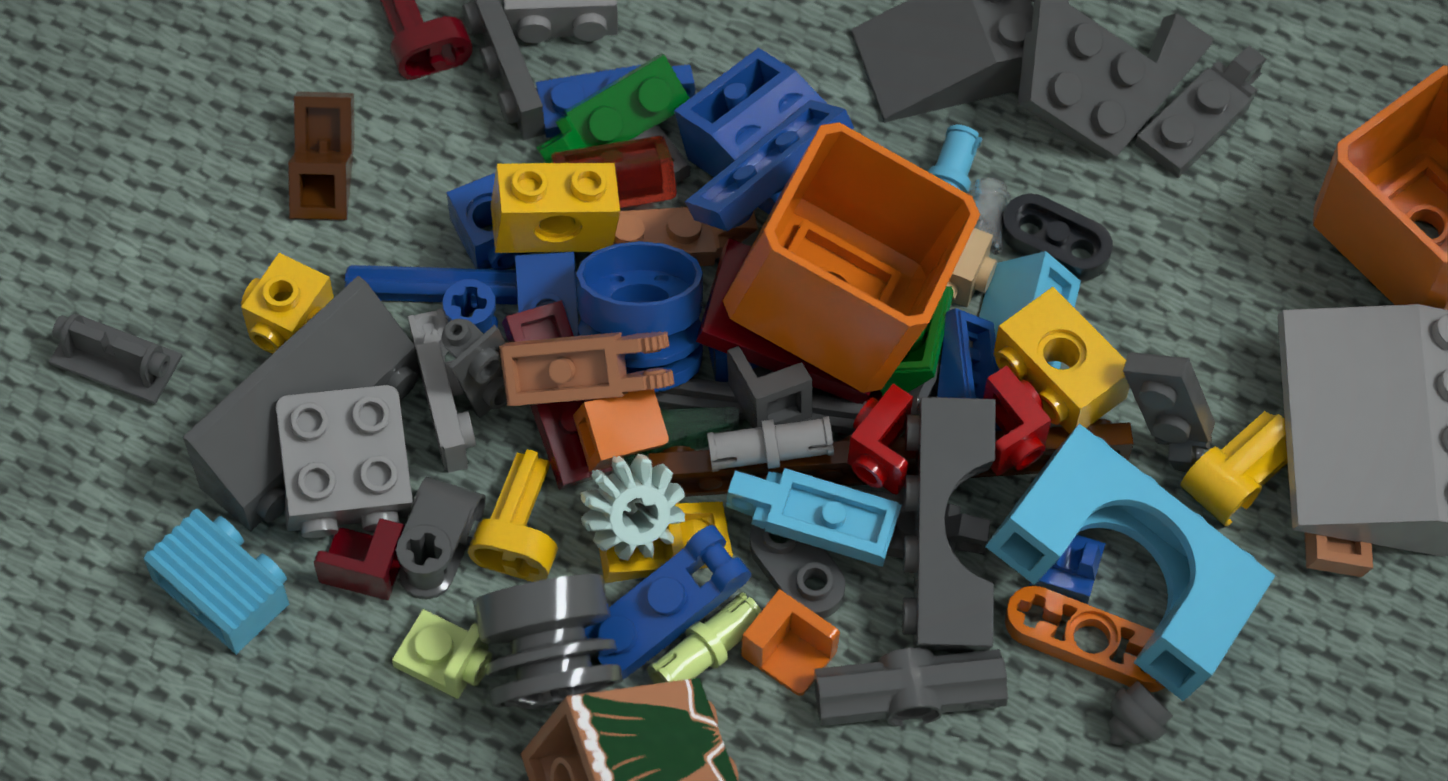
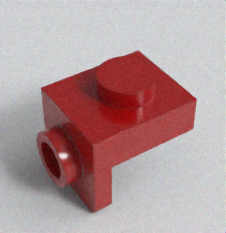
M1005 366L987 377L983 399H995V422L1005 433V436L995 442V461L990 467L997 476L1012 467H1015L1017 470L1025 469L1038 460L1045 452V444L1051 424V419L1043 410V403L1036 389L1026 380L1019 381L1010 368Z
M892 384L880 400L874 397L870 398L858 413L853 424V428L856 430L850 436L847 463L852 466L854 473L869 486L874 488L884 487L897 495L905 484L908 462L889 448L905 430L906 414H911L913 396Z

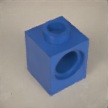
M495 173L446 192L450 220L475 269L493 268L505 270L516 265V255L526 254L495 253L493 231L481 229L485 226L493 225L491 199Z

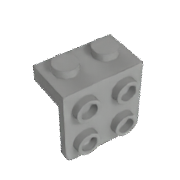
M382 385L286 395L278 400L276 416L286 492L284 511L287 532L301 530V535L304 538H319L338 533V526L362 523L363 530L375 531L379 518L399 523V518L409 516L413 500L399 393L393 386Z

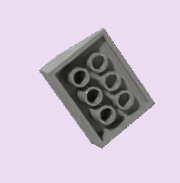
M1411 304L1281 311L1277 316L1292 530L1357 542H1367L1374 545L1436 556H1448V310Z

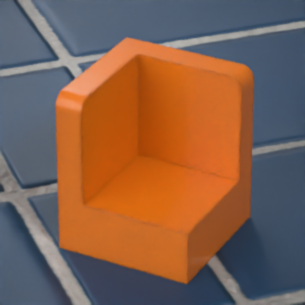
M654 389L629 391L623 397L601 398L584 402L573 415L589 472L612 467L613 456L624 457L663 447L669 440Z
M779 589L742 635L741 657L796 695L802 696L814 682V669L825 668L837 653L840 631Z

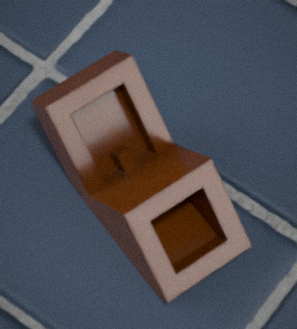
M297 91L294 95L295 153L288 162L289 218L347 220L354 152V93Z

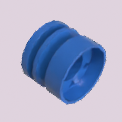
M637 241L614 244L599 249L581 261L576 273L577 309L581 317L578 325V336L621 332L622 336L637 333L668 332L669 347L654 353L638 352L624 354L627 374L652 368L673 370L674 385L654 389L655 392L666 391L682 385L699 372L703 359V346L696 342L701 325L699 316L703 307V271L697 259L684 250L663 243Z

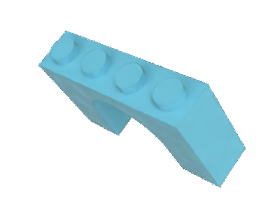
M1079 423L1052 454L985 547L1035 585L1062 556L1077 533L1090 528L1111 529L1121 532L1140 543L1153 556L1164 575L1167 585L1168 603L1164 617L1134 663L1184 701L1213 675L1275 575L1257 562L1250 553L1235 545L1208 524L1201 515L1190 510L1159 486L1152 477L1141 472L1114 451L1103 439L1095 436Z

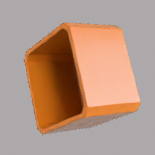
M1444 65L1337 143L1313 208V226L1394 305L1420 304L1448 310V66ZM1425 221L1432 224L1437 229L1439 236L1431 239L1414 222Z
M842 123L820 125L775 202L724 297L723 303L731 320L860 392L866 393L881 390L928 325L981 214L972 196Z

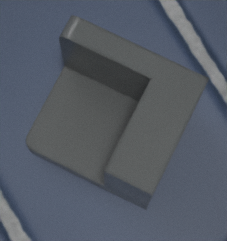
M739 346L727 350L728 385L752 428L762 427L761 421L773 419L774 425L799 422L812 417V378L802 362L776 372L760 366L752 369Z

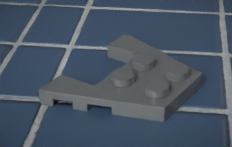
M1031 0L1034 2L1032 30L1026 32L1024 38L1018 104L1095 155L1106 159L1117 157L1208 50L1214 38L1175 13L1163 17L1147 57L1071 6L1069 0Z

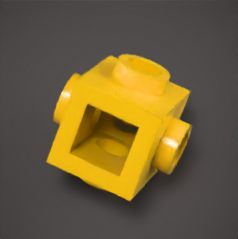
M278 253L262 278H255L249 283L241 300V309L250 339L258 347L273 354L334 298L330 277Z

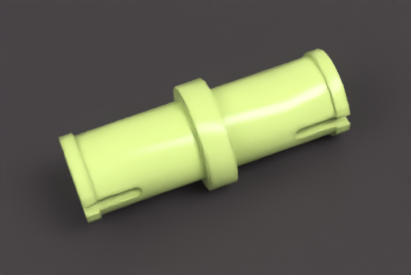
M739 593L735 596L734 600L705 623L695 622L686 630V638L658 661L648 666L647 671L653 683L693 679L708 667L718 668L728 659L727 652L742 641V635L762 611L758 604L751 597L747 599L745 593Z

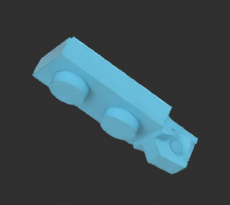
M784 468L782 474L768 472L766 480L735 471L726 498V507L752 516V524L765 529L766 532L883 567L901 510V505L898 502Z

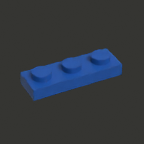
M810 99L685 201L693 219L727 232L747 222L758 206L773 194L783 190L820 125L840 122L854 129L846 109Z

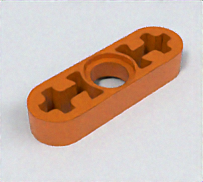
M1040 586L1023 587L1010 598L1005 614V626L1010 636L1018 643L1129 687L1138 680L1150 692H1157L1165 688L1149 674L1140 670V667L1134 663L1137 658L1135 656L1140 654L1154 630ZM1032 605L1043 608L1042 618L1046 620L1039 621L1035 628L1024 624L1025 614L1020 612H1028ZM1062 614L1071 618L1067 622L1063 639L1060 641L1054 637ZM1091 626L1098 628L1106 635L1108 647L1099 653H1087L1081 650L1075 643L1074 633L1082 627ZM1121 637L1129 641L1121 664L1112 660L1116 655Z

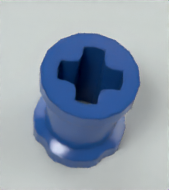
M463 279L453 283L446 290L443 297V312L448 322L453 319L469 320L483 334L494 325L498 328V320L494 316L496 310L495 295L492 289L484 282L475 279ZM471 294L476 296L477 303L472 304Z

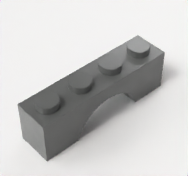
M921 397L916 408V414H906L905 451H916L915 475H906L904 484V511L915 512V536H904L903 572L914 573V597L903 598L902 634L913 635V648L947 652L990 650L993 647L994 583L973 574L956 558L946 537L944 520L947 502L952 492L969 478L988 471L995 461V399Z

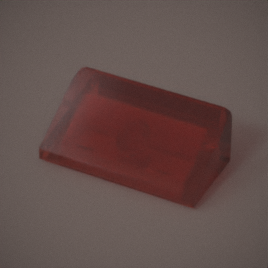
M661 135L551 154L552 163H615L620 208L672 200L677 194L673 160L665 138Z

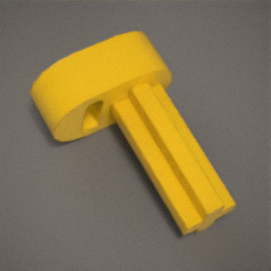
M526 449L525 454L516 453L491 518L483 519L478 523L467 552L470 559L480 567L531 582L548 578L558 551L556 542L550 536L526 526L550 467L549 460L538 458V452Z

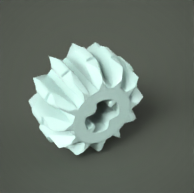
M638 454L630 468L621 456H613L611 464L612 474L606 476L600 470H592L591 477L599 486L598 490L580 492L581 501L586 507L590 508L581 517L582 524L587 531L595 532L593 541L602 551H606L614 546L617 556L628 561L637 547L644 557L653 558V541L660 538L663 543L674 544V536L667 529L668 524L686 522L685 513L675 506L685 497L684 490L678 483H670L673 473L666 465L659 464L652 468L651 460L646 455ZM639 498L642 501V503L635 502V506L638 508V511L633 513L632 515L627 516L623 512L631 511L627 504L630 501Z

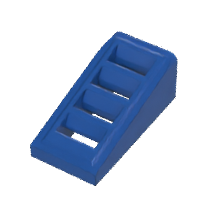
M957 308L946 312L938 398L983 399L987 377L999 371L993 355L996 343L993 322ZM969 340L973 341V348L970 347ZM995 422V431H1002Z

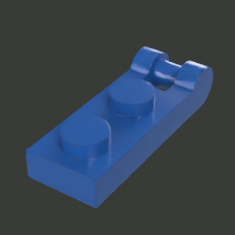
M707 526L694 534L687 542L686 547L609 607L611 615L609 618L584 629L586 639L606 638L616 641L617 651L597 658L602 665H620L622 677L625 679L686 632L691 625L700 621L746 584L751 577L750 570L740 558L732 559L724 548L726 539L716 526ZM706 564L713 575L708 582L700 587L692 574Z

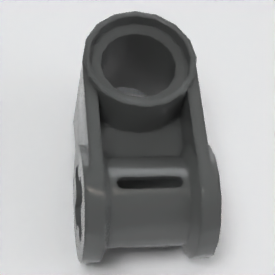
M431 477L424 478L418 488L410 516L396 548L397 559L400 565L399 577L401 586L408 594L419 599H432L439 597L448 590L454 580L465 550L471 543L472 537L468 535L475 520L480 522L483 517L486 503L484 494Z

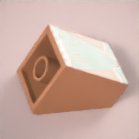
M700 678L566 696L521 753L529 781H739L737 766L734 760L728 756L718 729L716 709L707 699Z

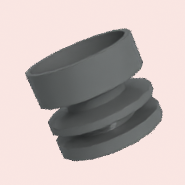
M580 574L544 579L496 590L473 600L480 641L491 644L510 643L512 654L500 657L485 666L487 676L516 675L517 679L515 682L490 690L493 707L513 706L530 710L559 706L566 696L599 692L607 687L623 682L620 665L591 666L590 661L617 651L615 640L606 638L586 639L584 630L611 616L602 575Z

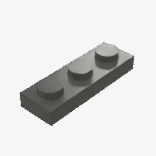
M470 0V2L462 4L465 22L471 36L481 34L485 43V47L480 48V56L485 73L489 80L499 78L504 90L498 92L497 96L506 124L517 123L523 140L545 134L542 102L500 0Z

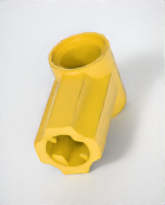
M1264 411L1224 448L1219 449L1215 446L1203 454L1188 470L1180 486L1224 526H1229L1233 522L1229 517L1241 506L1247 510L1259 496L1262 486L1288 463L1285 418L1280 414L1273 415Z

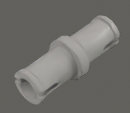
M829 416L822 417V419L774 425V420L771 419L761 421L762 427L714 434L713 432L707 433L713 472L719 471V469L767 463V467L770 469L780 467V461L826 454L828 456L834 455Z

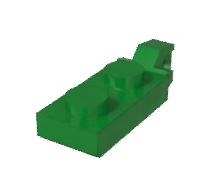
M663 53L659 54L566 109V114L555 121L561 133L537 146L538 152L545 163H565L573 157H576L579 163L595 161L653 126L675 115L674 110L690 98Z

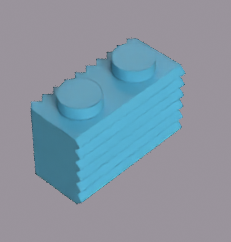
M199 509L192 510L189 517L183 518L179 526L173 528L171 534L165 535L162 542L156 543L153 550L148 551L143 559L151 579L236 655L289 605L283 584L287 581V577L280 567L267 555L260 554L254 559L241 547L244 543L243 537L225 518L218 516L212 522Z

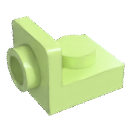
M423 609L393 657L392 662L395 668L459 699L468 683L477 686L486 674L485 666L491 662L492 653L487 651L489 649L488 643L480 641L476 623H473L469 631Z

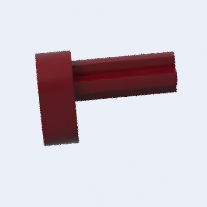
M380 0L394 35L390 50L402 77L408 80L418 79L462 66L469 60L473 53V45L460 19L444 16L424 22L415 0Z

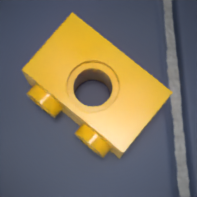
M615 163L497 164L491 199L495 253L594 252L613 245L620 216Z
M1051 287L999 325L993 353L999 369L1008 366L1019 381H1028L1038 392L1043 403V410L1050 417L1051 423L1055 425L1060 424L1069 434L1079 423L1085 428L1089 427L1127 398L1130 386L1123 373L1126 359L1054 287ZM1059 361L1070 368L1056 369L1047 362Z

